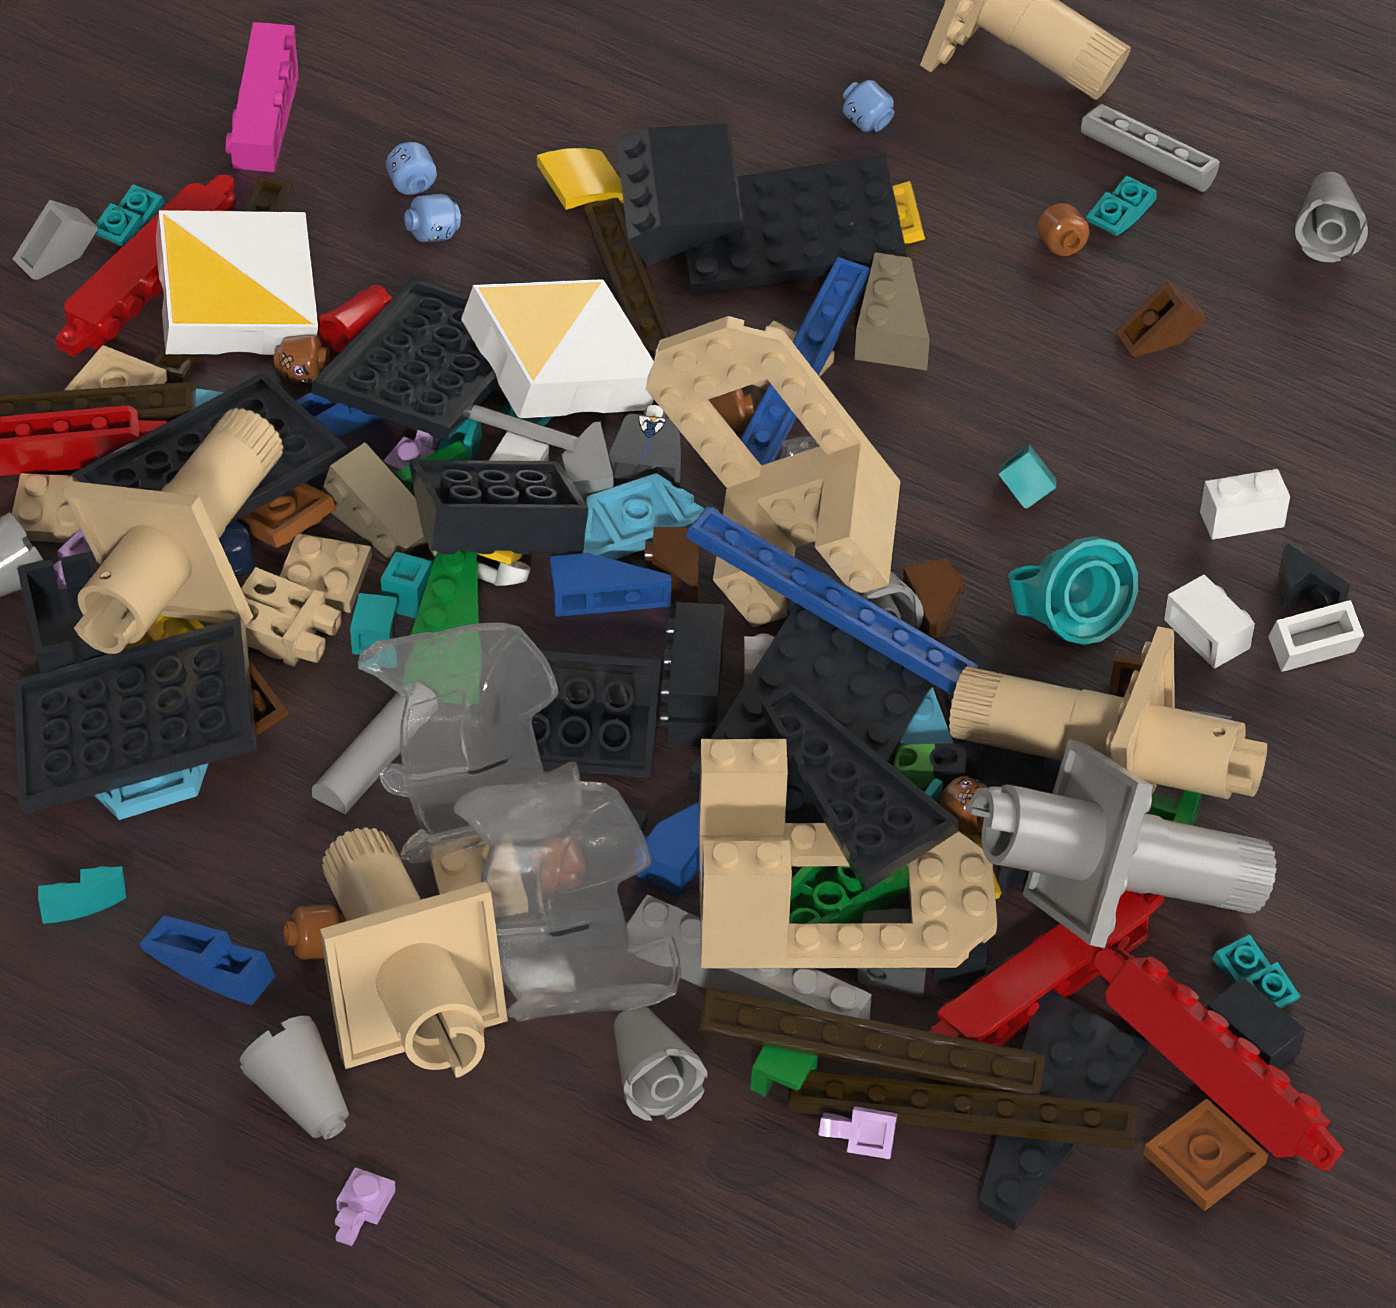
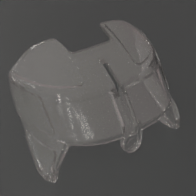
M503 622L481 623L455 627L435 633L424 632L376 641L360 654L357 663L359 670L375 675L406 698L400 725V749L403 765L389 764L380 773L382 785L388 792L410 798L416 818L422 827L404 844L400 853L401 859H408L409 863L425 862L460 849L469 850L530 839L552 831L568 820L581 796V780L578 765L576 762H568L549 773L543 771L531 722L534 714L542 710L557 697L558 687L546 657L519 626ZM504 759L508 760L503 765L479 774L468 773V771L478 770Z
M576 781L543 785L526 783L481 786L459 798L453 807L454 812L466 820L490 847L481 874V883L486 881L491 891L502 979L518 1000L507 1010L509 1017H515L516 1021L524 1022L558 1014L631 1010L657 1004L676 994L681 977V964L675 939L667 935L642 944H633L617 892L619 883L648 868L652 863V859L644 835L618 790L606 783ZM586 924L589 925L587 930L554 937L549 933Z

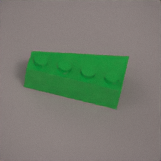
M457 551L454 554H441L437 552L402 661L403 685L408 680H417L429 687L437 699L481 706L477 553L473 551Z
M803 866L791 879L789 924L862 923L864 912L868 910H884L909 894L908 867L904 866L872 888L864 891L850 866Z

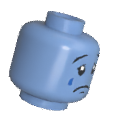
M866 80L860 84L854 82L843 94L845 99L842 108L844 115L863 132L872 130L878 132L882 130L894 116L895 111L892 109L894 105L893 98L873 80Z
M404 142L397 145L387 157V172L394 187L399 192L405 195H416L429 189L435 182L437 176L436 166L424 145L417 142Z
M433 194L414 198L410 209L405 212L404 220L407 230L412 231L418 241L425 243L450 239L460 227L461 215L458 205L452 202L447 195Z

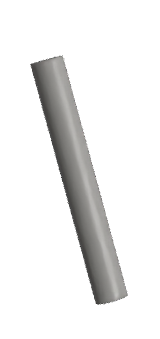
M474 405L469 419L572 452L576 450L579 441L578 437L478 405Z

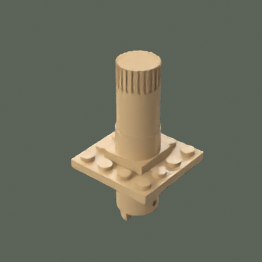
M940 0L945 4L920 66L932 72L940 62L945 65L955 52V46L958 43L964 45L968 38L981 27L1007 45L1014 46L1093 99L1098 100L1106 92L1123 67L1131 47L1059 0Z
M238 408L228 410L171 482L166 484L161 491L71 481L63 492L99 565L98 570L78 594V605L83 617L74 629L87 644L104 653H119L128 643L139 641L159 615L212 623H221L240 617L245 627L253 618V614L219 538L224 533L231 519L282 455V440L272 424L270 425L265 418L263 419L259 414H254L253 411H246L243 408L240 410Z
M1159 626L1152 642L1146 641L1141 655V670H1134L1124 697L1086 689L1081 691L967 666L959 676L950 708L949 728L953 738L1059 761L1063 760L1068 739L1081 741L1153 785L1152 794L1157 784L1223 799H1229L1232 792L1253 797L1259 788L1267 755V743L1245 739L1246 729L1244 723L1175 708L1174 629Z
M357 828L352 832H345V835L337 837V840L330 844V848L326 849V856H323L322 860L324 863L322 868L346 922L320 929L340 1057L345 1069L406 1052L408 1058L421 1068L440 1070L451 1067L455 1077H460L471 1071L483 1056L485 1048L484 1028L508 1021L491 891L485 881L421 900L392 841L387 835L385 836L384 832H378L374 828L372 830L368 828L359 830Z

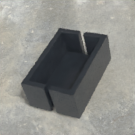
M92 551L60 558L67 587L66 590L59 591L52 560L17 567L40 673L109 654L87 644L74 629L83 617L78 605V594L99 568Z
M676 602L675 618H667L666 641L673 642V644L667 643V648L664 651V672H670V674H664V678H662L661 702L668 704H662L660 728H668V745L701 747V739H711L717 729L723 657V604Z

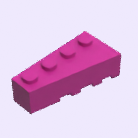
M253 22L242 82L239 88L237 109H234L232 115V133L228 132L226 136V153L231 154L233 169L275 172L299 79L295 25Z

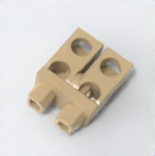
M256 567L241 588L253 614V618L245 627L248 647L260 650L271 658L283 659L284 664L292 667L296 665L300 658L318 663L324 653L325 638L315 635L316 632L320 631L335 636L342 623L341 611L325 605L324 592L316 589L311 591L302 585Z

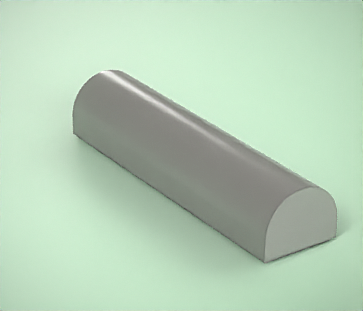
M1100 104L1085 115L1082 120V134L1201 192L1206 191L1215 179L1220 161L1103 104Z
M408 680L312 787V797L346 814L437 712L438 701L432 690L420 681Z

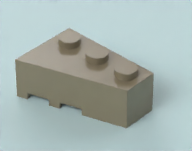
M875 253L856 328L854 360L927 370L930 338L912 260L909 257Z
M365 442L330 465L322 492L332 496L336 509L331 513L389 560L392 559L395 551L415 556L429 546L422 533L416 498Z

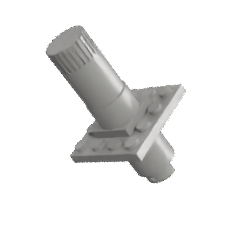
M1068 739L1053 794L1013 785L989 787V789L980 788L974 793L966 809L971 815L984 817L982 847L986 859L992 864L1030 871L1023 896L1092 946L1105 948L1108 935L1113 932L1115 927V912L1120 895L1125 890L1141 894L1151 893L1246 913H1256V911L1261 910V907H1264L1266 900L1269 899L1270 892L1273 890V883H1275L1276 879L1275 873L1277 868H1275V864L1277 863L1274 857L1275 852L1272 851L1273 847L1269 845V842L1165 820L1159 816L1147 814L1152 803L1151 792L1153 785L1086 743Z

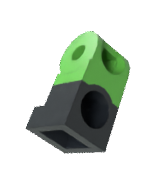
M967 743L903 745L894 752L893 767L920 789H927L936 778L943 782L942 790H944L954 779L961 776H969Z

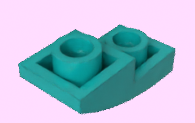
M1126 175L1112 194L1106 192L1086 216L1088 222L1117 236L1133 225L1157 199L1156 190Z
M133 184L118 206L112 203L109 204L95 224L99 228L95 235L124 246L166 205L163 196Z
M100 866L92 869H80V883H55L53 885L38 886V901L43 924L88 916L111 907L126 898L122 866Z
M1251 935L1216 951L1212 958L1231 985L1243 977L1280 1008L1297 1001L1301 997L1279 963L1276 962L1270 965Z

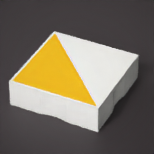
M159 211L156 248L159 280L164 292L162 319L165 354L251 352L261 355H274L275 348L280 347L281 342L286 337L308 335L317 337L318 321L305 212Z
M604 280L473 285L461 320L480 353L494 369L498 384L518 418L565 416L577 412L613 413L644 411L648 406L652 405L654 399L645 388L647 377L654 361Z

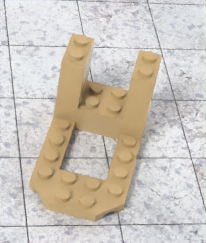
M727 316L660 340L653 365L647 377L645 389L726 486L723 515L795 557L796 547L815 542L817 551L848 589L856 594L888 586L900 480L786 333L781 329L766 326L765 331L744 326V320ZM767 379L820 446L761 466L708 399ZM716 556L713 581L752 627L787 617L789 598Z
M701 739L698 825L701 968H957L968 958L969 952L981 941L983 943L987 942L996 934L997 913L993 864L986 859L981 847L959 831L906 865L908 867L911 923L789 924L791 866L850 865L825 823H785L788 775L786 739Z

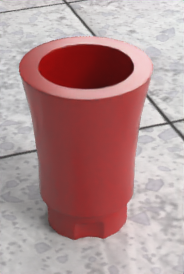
M372 285L367 290L359 291L338 307L317 317V337L323 347H328L330 353L337 357L383 310L393 297L386 292L384 287Z

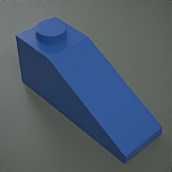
M591 553L550 556V585L555 617L671 607L672 581L669 574Z
M699 802L659 822L648 837L643 836L640 839L634 852V857L637 859V877L681 896L699 870Z

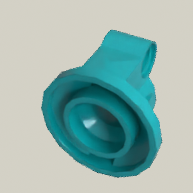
M1097 536L1076 539L1063 549L1056 550L1046 556L1040 565L1022 566L1008 574L1015 613L1021 616H1031L1046 624L1060 638L1081 645L1103 641L1119 630L1131 614L1138 594V571L1131 555L1118 543Z

